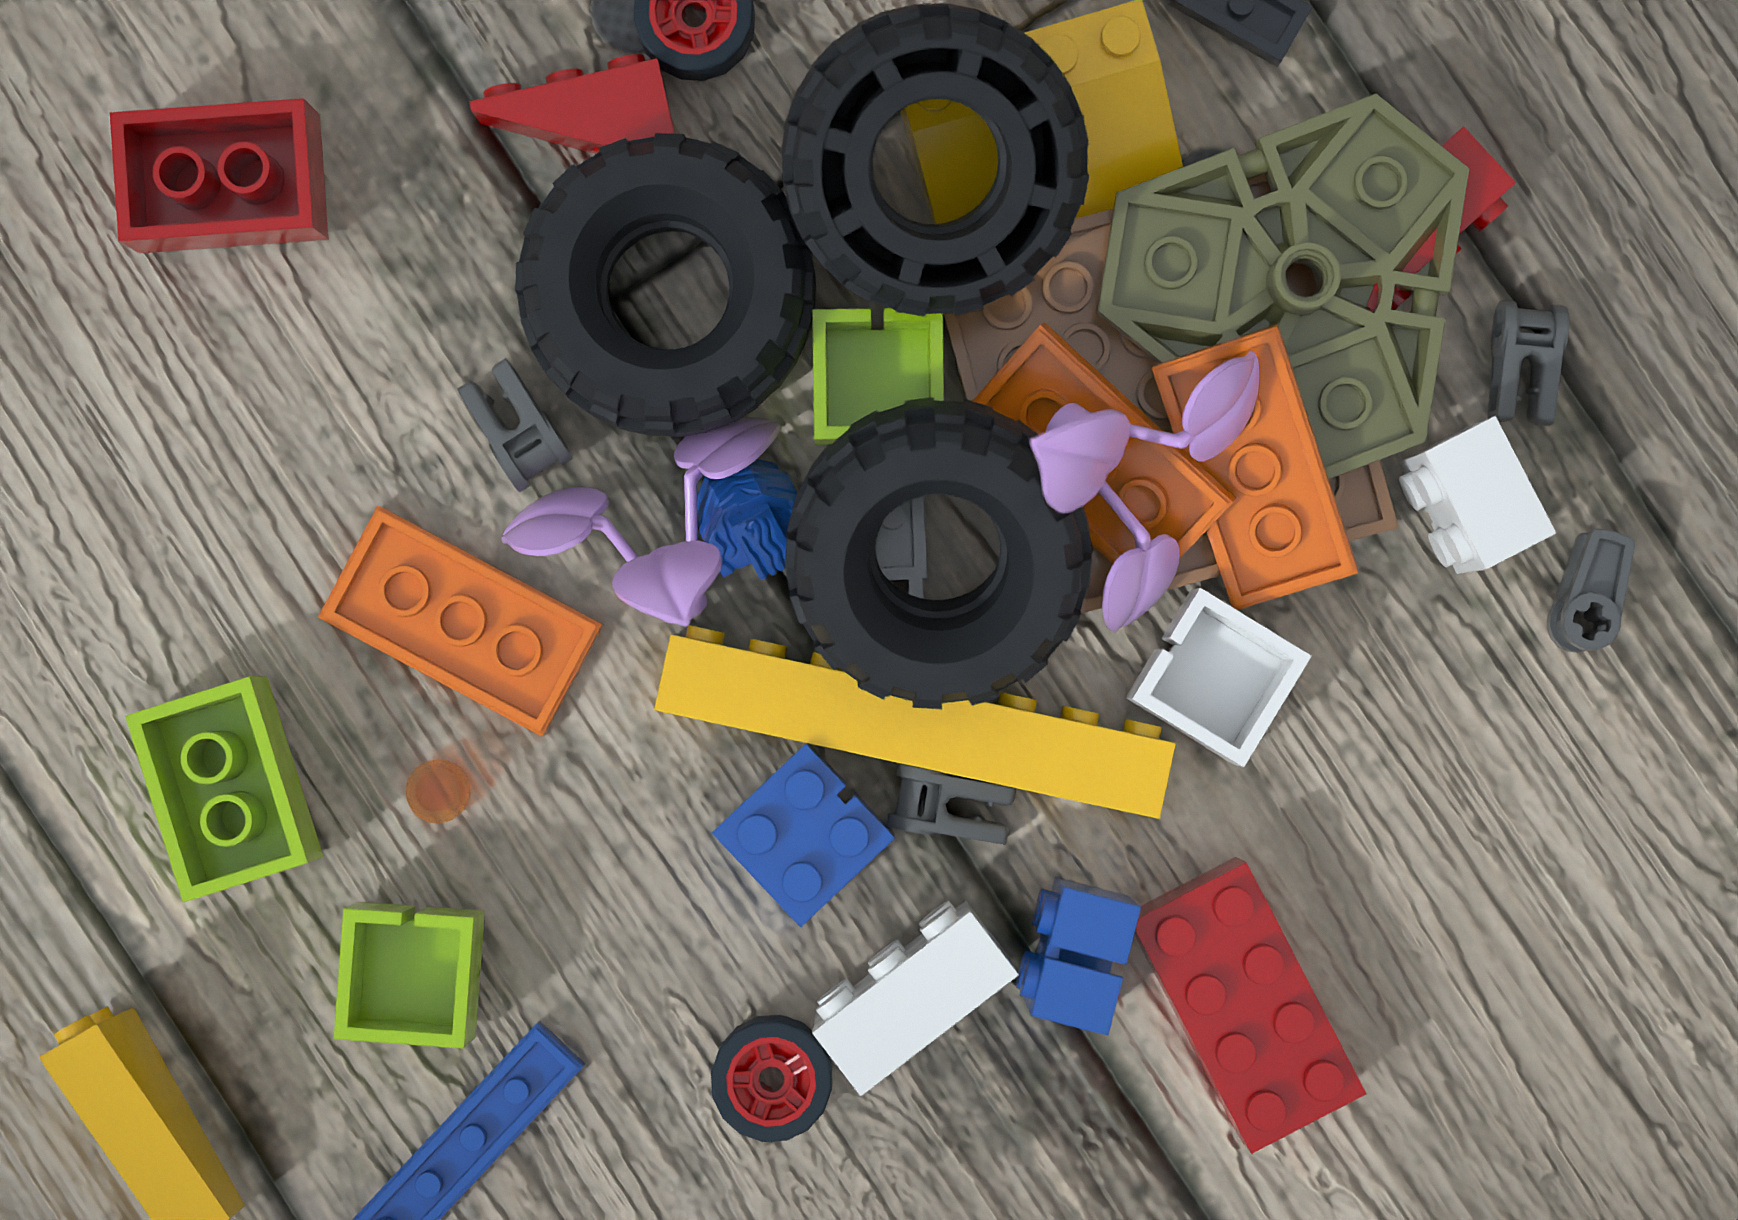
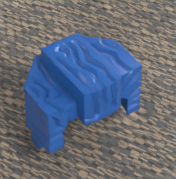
M756 459L746 468L728 477L711 479L705 476L697 495V527L704 542L713 544L718 548L722 557L720 573L723 578L733 573L735 568L740 569L749 564H752L759 579H766L768 574L775 575L777 570L783 571L786 568L787 529L798 492L787 472L780 471L774 462Z

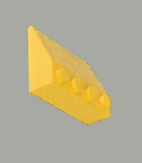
M1134 0L1025 32L1055 61L1070 83L1084 116L1089 141V180L1084 205L1080 206L1075 219L1113 209L1117 192L1183 168L1161 61L1142 0ZM929 99L905 107L900 112L933 224L950 222L966 215L982 202L996 178L998 152L990 128L975 111L951 100Z

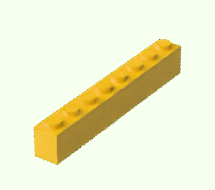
M688 625L685 637L670 634L654 707L655 711L1160 819L1176 745L1173 742L1160 740L1162 727L1125 719L1123 730L1118 731L1097 726L1100 713L1062 706L1060 718L1035 713L1037 700L1000 692L998 704L983 702L971 706V703L967 700L942 703V709L913 708L912 701L890 695L883 700L858 688L857 681L839 667L834 670L816 652L812 653L811 662L807 664L785 659L788 646L750 638L748 651L723 645L725 633Z

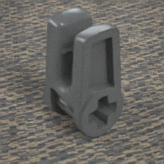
M1501 300L1498 303L1491 333L1493 357L1488 419L1496 416L1498 422H1506L1514 418L1517 401L1521 400V396L1518 395L1521 364L1524 358H1527L1531 364L1530 385L1525 390L1529 394L1528 422L1542 426H1550L1554 423L1562 358L1565 354L1569 335V312L1566 306L1551 305L1547 311L1517 308L1516 302ZM1519 329L1538 330L1540 334L1523 333Z
M505 358L494 365L492 372L504 391L503 398L513 405L519 415L520 423L516 429H507L493 407L495 401L485 394L483 389L475 382H467L457 388L490 442L489 447L499 465L520 493L531 486L530 478L557 461L564 465L574 457L547 414L541 411L513 365Z
M1594 529L1589 533L1578 534L1575 538L1551 610L1547 616V630L1550 639L1557 647L1567 652L1598 650L1607 647L1616 639L1621 627V618L1635 549V541L1631 537L1615 531ZM1584 612V619L1593 623L1592 632L1583 633V627L1573 622L1575 613Z
M898 763L896 776L902 777L896 812L889 813L888 827L926 835L943 836L944 834L1006 845L1008 838L1007 826L1000 822L983 820L976 814H973L972 817L950 814L947 812L946 804L949 799L959 797L982 801L989 807H992L994 804L1008 806L1014 802L1016 788ZM924 785L920 810L917 813L921 788Z

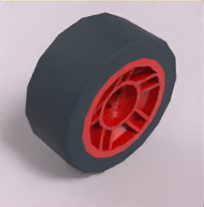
M634 0L633 21L644 52L651 60L658 59L662 71L681 80L706 81L726 74L745 57L754 38L755 9L753 0ZM692 5L695 11L707 12L705 22L697 27L686 25L684 22L686 7Z
M784 1015L757 1016L736 1026L721 1043L711 1071L712 1098L722 1119L739 1134L761 1142L787 1141L808 1131L824 1113L832 1091L831 1058L813 1035V1030L804 1022ZM767 1067L779 1068L784 1075V1081L777 1091H772L771 1086L766 1085L764 1082H759L760 1073Z

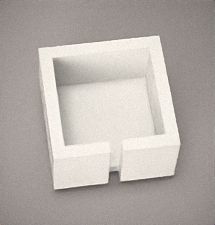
M1496 416L1466 427L1399 462L1405 473L1399 477V483L1405 497L1416 511L1423 508L1424 512H1428L1433 521L1431 525L1434 529L1433 532L1428 534L1432 549L1444 567L1452 565L1457 574L1486 570L1556 534Z
M1202 588L1193 589L1189 592L1161 638L1171 644V648L1168 652L1164 649H1155L1125 698L1233 765L1245 767L1312 656Z

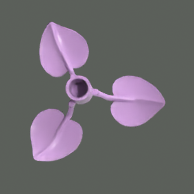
M1249 350L1246 356L1224 362L1199 382L1186 404L1182 419L1184 430L1181 432L1167 433L1129 424L1128 418L1117 410L1091 413L1077 403H1069L1055 413L1044 434L1030 440L1040 466L1043 493L1047 503L1060 513L1074 511L1089 502L1099 492L1135 537V549L1128 550L1117 558L1105 582L1102 608L1105 625L1111 631L1117 632L1121 627L1130 624L1142 616L1163 596L1177 572L1180 551L1177 541L1167 534L1159 535L1150 541V535L1106 483L1107 474L1120 462L1129 436L1176 448H1184L1190 444L1191 457L1201 462L1215 457L1230 446L1246 426L1258 395L1260 381L1259 361L1256 353Z
M743 417L736 422L713 429L707 433L686 436L678 444L674 452L675 461L679 467L688 469L684 475L685 542L662 546L652 551L649 555L638 557L611 521L605 516H600L609 506L606 494L588 487L558 490L534 501L522 510L508 525L501 537L503 544L508 543L513 550L521 554L548 556L561 553L581 543L588 537L592 529L602 531L627 561V563L619 568L612 580V587L617 597L641 612L657 617L664 622L686 627L692 618L699 615L706 608L708 600L705 591L715 580L722 566V557L718 548L713 544L698 541L697 483L703 475L711 479H721L749 466L763 454L781 431L780 423L769 419Z

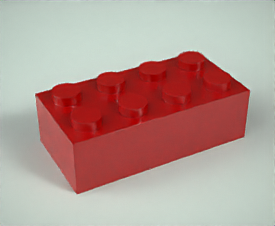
M1234 857L1141 905L1134 936L1239 1139L1251 1154L1367 1094L1247 862Z

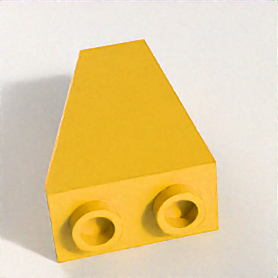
M109 1006L91 1015L84 1016L53 1034L59 1046L39 1056V1058L151 1220H229L245 1206L134 1007L114 1016Z

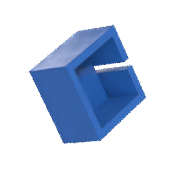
M805 743L712 832L717 840L800 927L812 918L895 839V833L856 792L846 800V804L837 794L846 787L847 782L809 743Z
M1058 877L1054 878L1051 891L1041 888L1032 919V926H1035L1036 932L1040 933L1035 953L1025 950L1016 982V988L1020 989V996L1024 997L1030 1015L1108 1036L1123 980L1122 976L1111 974L1110 971L1113 962L1127 965L1141 906L1128 895Z

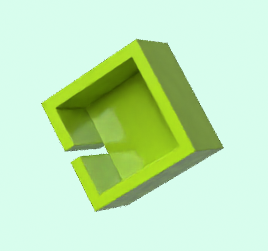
M884 308V330H871V309H812L814 441L816 446L832 444L850 428L852 423L875 410L881 412L903 405L905 400L934 397V400L944 401L943 313L926 314V317L899 313L892 308Z
M360 901L343 908L333 1039L464 1049L476 1038L485 910L428 906L415 913V905Z

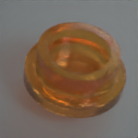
M443 759L430 760L419 765L411 773L406 785V798L411 810L419 818L430 823H444L458 817L467 807L471 795L470 782L466 773L457 764Z

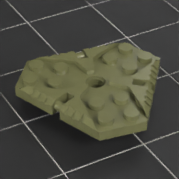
M1373 94L1261 137L1255 143L1256 149L1237 156L1235 148L1117 192L1096 314L1134 345L1142 349L1155 362L1161 363L1278 324L1329 479L1426 442L1446 319L1436 317L1439 296H1445L1450 293L1469 168L1378 94ZM1265 174L1271 193L1254 199L1247 180ZM1437 228L1433 259L1416 274L1401 272ZM1303 264L1314 271L1318 280V288L1313 296H1297L1289 289L1285 279L1289 266ZM1374 284H1378L1377 303L1372 311L1366 305ZM1395 287L1400 288L1399 290L1413 293L1410 312L1391 310Z

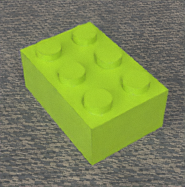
M267 676L245 677L125 715L183 903L324 858Z

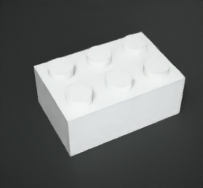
M949 900L935 908L918 923L921 927V935L905 947L898 939L893 941L868 961L870 965L868 971L870 974L854 986L846 978L817 1000L819 1006L816 1008V1012L818 1014L815 1015L812 1033L860 1096L1019 975L1010 957L966 900L956 908H954Z

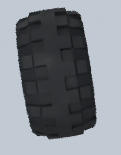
M948 3L913 4L883 11L859 22L833 41L813 62L797 88L786 117L781 147L782 178L789 209L802 239L819 263L841 282L844 287L868 302L871 300L892 308L899 313L926 317V314L953 313L956 316L982 310L984 305L1008 294L1012 297L1035 280L1034 276L1053 256L1057 258L1072 234L1071 228L1080 206L1084 205L1089 180V141L1084 116L1070 83L1055 61L1031 37L1005 20L976 8ZM929 99L955 101L975 111L990 128L998 152L996 178L986 197L966 215L941 224L915 222L896 212L880 194L873 172L875 146L886 124L905 107Z
M655 133V137L627 141L624 138L600 147V152L577 166L572 164L552 183L553 189L540 207L534 208L523 232L524 242L519 262H516L515 292L518 299L520 322L529 346L546 375L567 398L593 417L619 429L647 436L684 437L707 433L713 429L736 422L757 409L773 392L780 388L796 366L809 337L812 324V309H815L816 277L812 252L800 235L791 215L787 197L764 170L761 171L747 161L739 152L714 141L708 143L685 137L684 134ZM662 232H684L706 242L722 260L729 280L728 302L719 323L700 341L678 349L652 348L631 338L617 323L609 301V281L611 273L620 257L641 239Z
M934 397L905 400L903 405L881 412L875 410L852 423L846 432L832 444L829 443L811 465L796 495L787 529L785 566L790 599L799 624L803 623L814 641L815 650L834 670L839 667L857 681L858 688L883 700L890 695L912 701L913 708L942 709V703L969 700V703L973 706L999 698L1002 689L1017 681L1023 680L1025 683L1028 682L1048 665V658L1062 641H1068L1081 617L1082 604L1090 585L1092 550L1089 524L1084 507L1081 506L1068 513H1060L1046 501L1043 493L1040 466L1030 443L1031 439L1039 436L1020 420L1015 421L994 411L992 406L963 399V402L934 400ZM928 495H951L968 500L979 506L991 517L999 534L1000 554L995 570L974 590L951 599H924L902 591L882 573L876 556V540L884 519L897 507L912 499Z

